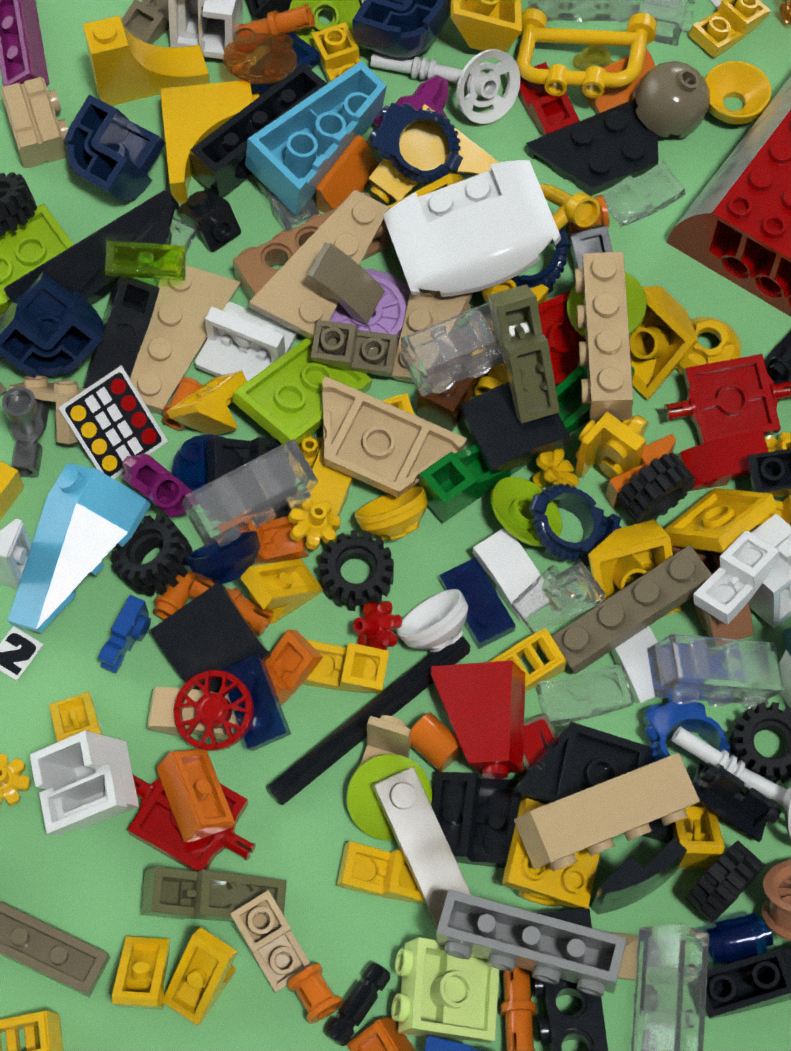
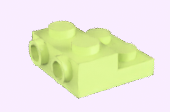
M418 937L405 943V949L401 948L398 951L395 960L396 975L402 976L401 994L397 993L395 995L391 1008L392 1019L399 1021L398 1033L426 1038L429 1035L441 1039L449 1037L481 1043L494 1042L499 969L488 965L489 959L471 954L468 960L450 956L444 952V946L438 945L437 940Z

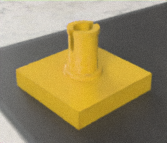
M714 488L664 530L670 536L671 546L686 548L691 545L693 549L720 552L722 555L746 530L750 531L778 507L771 493Z

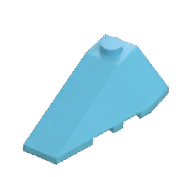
M67 463L47 495L8 622L13 626L42 633L76 597L75 588L90 572L96 576L105 566L101 560L118 543L123 547L131 539L152 503L146 497L97 469Z

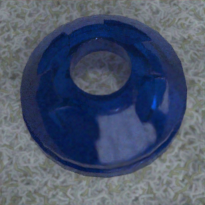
M245 531L229 535L194 550L185 559L195 575L204 579H211L213 583H228L241 577L248 567L252 566L261 547L259 536L256 531Z

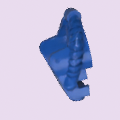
M682 693L676 694L668 700L669 703L661 707L655 704L645 710L646 714H644L642 722L646 728V735L652 743L650 749L654 762L671 756L666 743L680 726L687 731L700 733L699 736L718 751L726 750L729 753L731 752L730 746L727 745L729 741L725 737V732L718 722L707 717L704 704L696 703L690 693L685 696Z

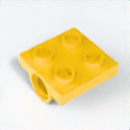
M526 798L520 803L517 817L546 804ZM515 824L501 885L519 890L518 895L521 898L545 906L563 905L575 910L589 908L600 853L590 856L586 848L574 853L578 861L554 872L550 864L534 870Z

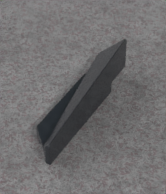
M167 189L161 191L4 288L5 293L13 302L18 294L23 295L39 275L44 272L71 294L76 290L91 305L112 291L122 274L131 277L170 248L173 236L170 227L174 211L179 209L178 202Z

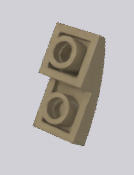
M324 243L307 273V277L325 297L338 300L351 317L361 323L367 324L385 292L369 273L331 243Z
M317 320L310 358L313 361L347 370L392 377L398 337L394 334L358 330L354 324Z

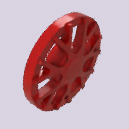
M220 670L205 671L189 679L180 689L174 704V721L180 735L189 744L205 751H221L238 743L249 730L254 714L253 699L246 685L236 676ZM212 678H222L219 693H210V681ZM227 680L233 682V683L230 684L228 687H227ZM196 685L204 693L198 702H195L188 696L189 692ZM238 687L243 697L230 704L225 696L231 690ZM243 702H245V709L239 707ZM194 707L196 717L183 721L182 710ZM232 710L245 713L241 726L228 722L231 718ZM202 723L207 729L199 742L191 734L197 725ZM186 725H190L188 730L185 728ZM224 726L229 738L217 743L214 729ZM231 728L238 729L234 735L231 732ZM209 737L211 738L212 744L206 743Z

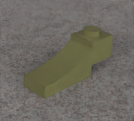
M527 284L487 295L493 329L505 363L516 417L522 424L560 413L548 340L542 333L536 295Z
M153 867L145 870L141 915L181 920L200 919L234 922L230 913L268 890L284 915L287 880L210 870L196 872Z

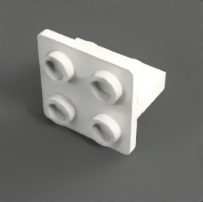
M228 302L223 311L211 307L205 318L208 339L195 361L196 368L214 376L242 370L246 380L249 381L291 349L298 332L263 314L232 302Z

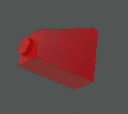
M512 660L431 666V676L467 762L479 771L484 778L505 779L508 778V773L523 772L525 672Z

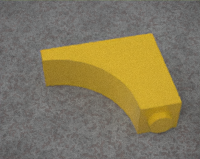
M120 15L83 24L99 98L111 106L160 95V88L210 83L209 72L200 44L188 47H161L148 44L137 39L127 31Z
M250 80L160 88L171 194L178 204L187 202L189 184L194 173L190 149L259 97V94L252 95Z
M424 104L422 108L423 110H427V108L429 107L426 104ZM416 123L407 128L401 136L399 144L400 153L411 166L422 171H429L444 164L449 154L448 142L444 133L435 125ZM454 128L459 134L457 135L460 138L459 146H461L459 155L463 157L457 173L450 171L448 174L476 176L491 170L490 164L498 163L491 155ZM382 160L367 181L373 185L370 192L384 203L388 204L391 199L397 202L411 189L419 185L416 183L417 181L410 182L408 178L404 179L401 173L398 174L396 172L397 169L392 167V161Z

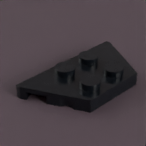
M636 99L526 143L525 149L526 154L530 158L534 159L538 156L553 166L552 172L563 179L571 180L578 189L590 196L657 169L659 161L658 135L649 130L638 118L635 111L638 107Z
M570 722L561 730L514 788L512 796L522 799L528 798L547 805L653 763L654 760L650 746ZM661 819L649 823L652 831L642 835L665 843L672 840L673 831L671 825L663 826Z

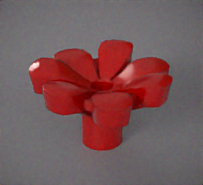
M390 601L380 602L379 605L376 602H369L363 606L365 617H358L353 623L354 631L360 634L357 640L359 645L387 650L386 646L394 647L398 638L392 632V629H398L402 626V618L398 614L390 615L393 609Z

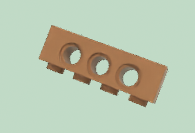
M338 207L324 214H316L310 217L306 223L290 231H281L272 240L258 247L247 248L238 257L233 259L235 279L240 281L239 286L249 301L279 271V269L271 268V266L284 265ZM385 220L363 260L391 247V237Z

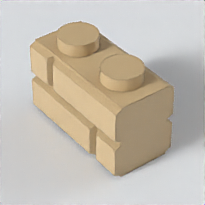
M42 77L24 81L23 84L15 83L2 87L0 90L23 167L31 168L42 165L45 161L49 163L64 159L67 156L64 139L68 128L65 119L57 121L55 115L56 112L61 111L56 90L48 91L45 80Z

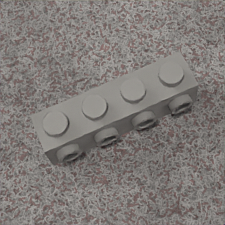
M448 889L436 931L438 945L444 946V952L450 956L468 960L471 954L489 959L488 965L496 969L513 972L516 966L533 971L532 977L550 984H558L560 979L577 983V990L600 997L604 995V991L614 994L627 938L450 889Z

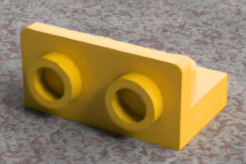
M607 411L598 422L591 420L579 435L578 439L581 441V446L575 454V457L578 459L575 474L583 478L591 467L597 463L601 471L612 479L640 466L646 439Z

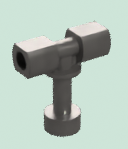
M14 387L8 390L2 399L4 412L7 418L12 421V434L18 440L14 444L11 467L19 471L20 477L37 478L43 447L38 443V439L46 430L50 401L35 399L33 392L28 388Z

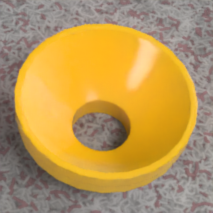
M741 61L721 63L715 66L705 78L710 90V106L708 111L717 119L726 123L745 124L752 122L760 117L770 102L771 84L763 71L752 64ZM735 97L743 102L744 107L741 110L732 111L725 107L723 101L727 98Z
M704 316L691 319L697 337L704 332L713 333L720 340V344L716 348L707 349L697 342L675 370L684 377L683 371L685 368L741 358V343L737 333L730 325L713 317Z
M413 486L399 498L387 493L359 508L355 512V519L363 531L379 536L382 540L399 539L420 527L419 522L428 505L426 492L421 486Z

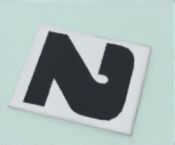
M13 626L0 643V671L17 681L44 644Z

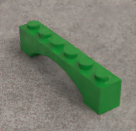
M580 363L556 387L560 411L558 414L569 434L590 420L589 403L582 404L581 379H588L587 366H580ZM631 366V374L633 380L635 369ZM475 444L457 453L451 451L419 473V486L423 487L426 492L428 506L445 523L493 489L501 479L510 477L524 466L491 474ZM538 454L531 455L528 463L537 458Z

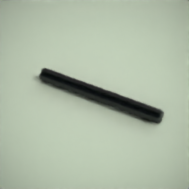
M461 636L454 644L448 645L439 652H431L271 782L268 786V791L272 798L280 805L287 803L367 737V723L370 716L380 718L382 715L393 716L434 682L431 676V666L455 665L468 655L471 647L468 641Z

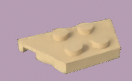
M327 376L322 381L324 465L399 498L419 483V473L451 451L453 453L462 451L466 445L467 438Z

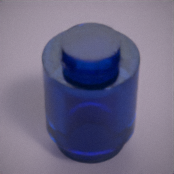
M755 912L714 922V927L704 929L708 952L713 964L723 962L724 965L753 957L767 952V947L773 945L771 930L764 920H759Z

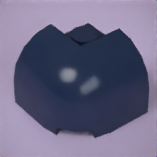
M365 0L352 20L355 44L360 48L392 58H413L423 53L435 42L450 17L451 0Z
M88 95L64 139L67 143L69 167L88 184L124 202L138 197L151 183L152 179L147 176V173L165 145V141L160 136L131 122L118 109L91 95Z
M42 272L23 295L18 294L0 318V355L18 369L33 377H36V374L54 376L65 373V375H68L103 340V321L93 306L80 293L75 290L71 294Z

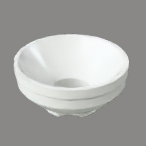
M450 589L424 600L402 619V626L397 629V635L406 646L414 649L430 650V652H439L448 645L454 644L463 635L462 628L468 612V604L463 594L457 589Z

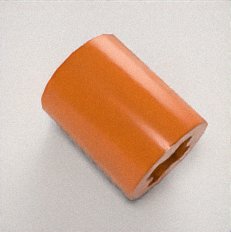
M431 712L425 714L411 728V747L439 772L444 771L462 752L456 734Z

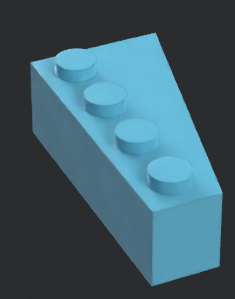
M360 61L249 137L247 140L245 166L296 216L316 192L315 187L354 137L358 134L362 136L372 125L374 119L382 110L387 85Z

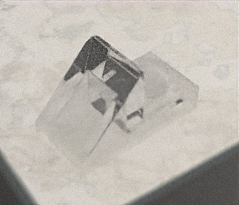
M583 562L561 573L555 565H552L512 602L511 606L534 634L543 628L549 630L602 603L606 593Z

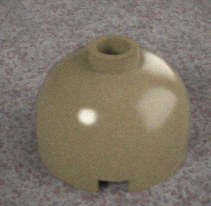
M678 61L660 63L650 69L638 82L633 92V99L636 97L638 104L635 110L638 118L649 130L665 138H668L670 134L681 135L678 139L689 136L702 123L710 106V90L705 78L692 66Z

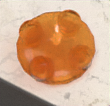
M242 28L235 32L234 40L225 48L223 63L227 70L240 80L253 84H270L282 80L296 68L297 54L293 49V39L286 34L274 36L267 33H256L250 28Z

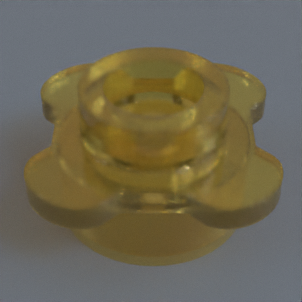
M589 45L582 51V54H577L573 58V66L581 71H585L588 67L594 66L592 64H597L603 68L615 61L610 60V52L604 46Z

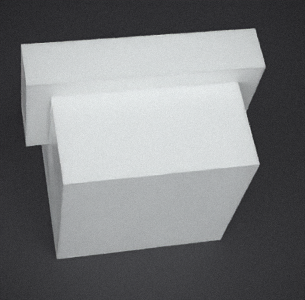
M168 0L170 47H188L200 44L204 57L233 61L239 37L238 26L243 22V0Z
M777 514L751 532L780 550L779 559L759 589L749 600L750 608L773 629L791 615V526Z
M85 730L30 754L35 787L45 789L39 792L46 834L59 836L76 828L86 829L139 807L126 741Z

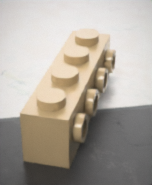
M624 252L583 253L582 269H575L576 293H583V305H577L578 330L585 329L586 342H579L580 366H587L588 379H581L582 404L589 403L590 421H599L607 411L618 420H631L633 389Z
M676 753L529 811L514 819V822L534 870L550 864L554 872L578 862L574 853L587 848L590 856L615 847L612 840L613 837L624 833L627 841L651 832L650 822L661 819L663 826L688 817L685 808L700 802L680 754Z

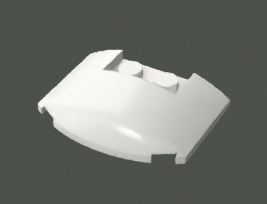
M530 160L490 164L491 170L420 197L415 192L384 213L387 229L412 295L421 296L419 289L440 291L441 297L457 296L496 286L521 274L540 261L538 254L545 249L551 240H553L555 246L561 240V236Z

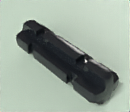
M375 962L370 963L362 975L364 980L357 982L339 1009L340 1016L338 1018L334 1017L326 1028V1036L340 1046H345L354 1034V1026L358 1027L377 1000L378 990L383 991L389 982L391 973L386 968Z

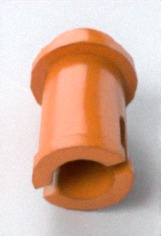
M183 377L180 380L170 404L165 405L162 409L164 415L162 420L168 427L175 430H184L186 425L170 419L167 411L200 388L202 385L198 381L188 377Z
M187 570L188 573L185 577L178 575L175 579L179 584L173 588L169 583L166 587L167 592L154 599L155 608L153 612L160 619H167L185 606L189 599L188 595L191 586L195 580L199 582L195 578L196 575Z

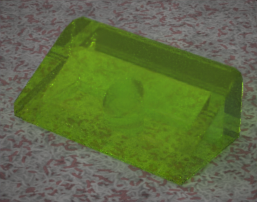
M106 240L105 275L185 281L186 246Z

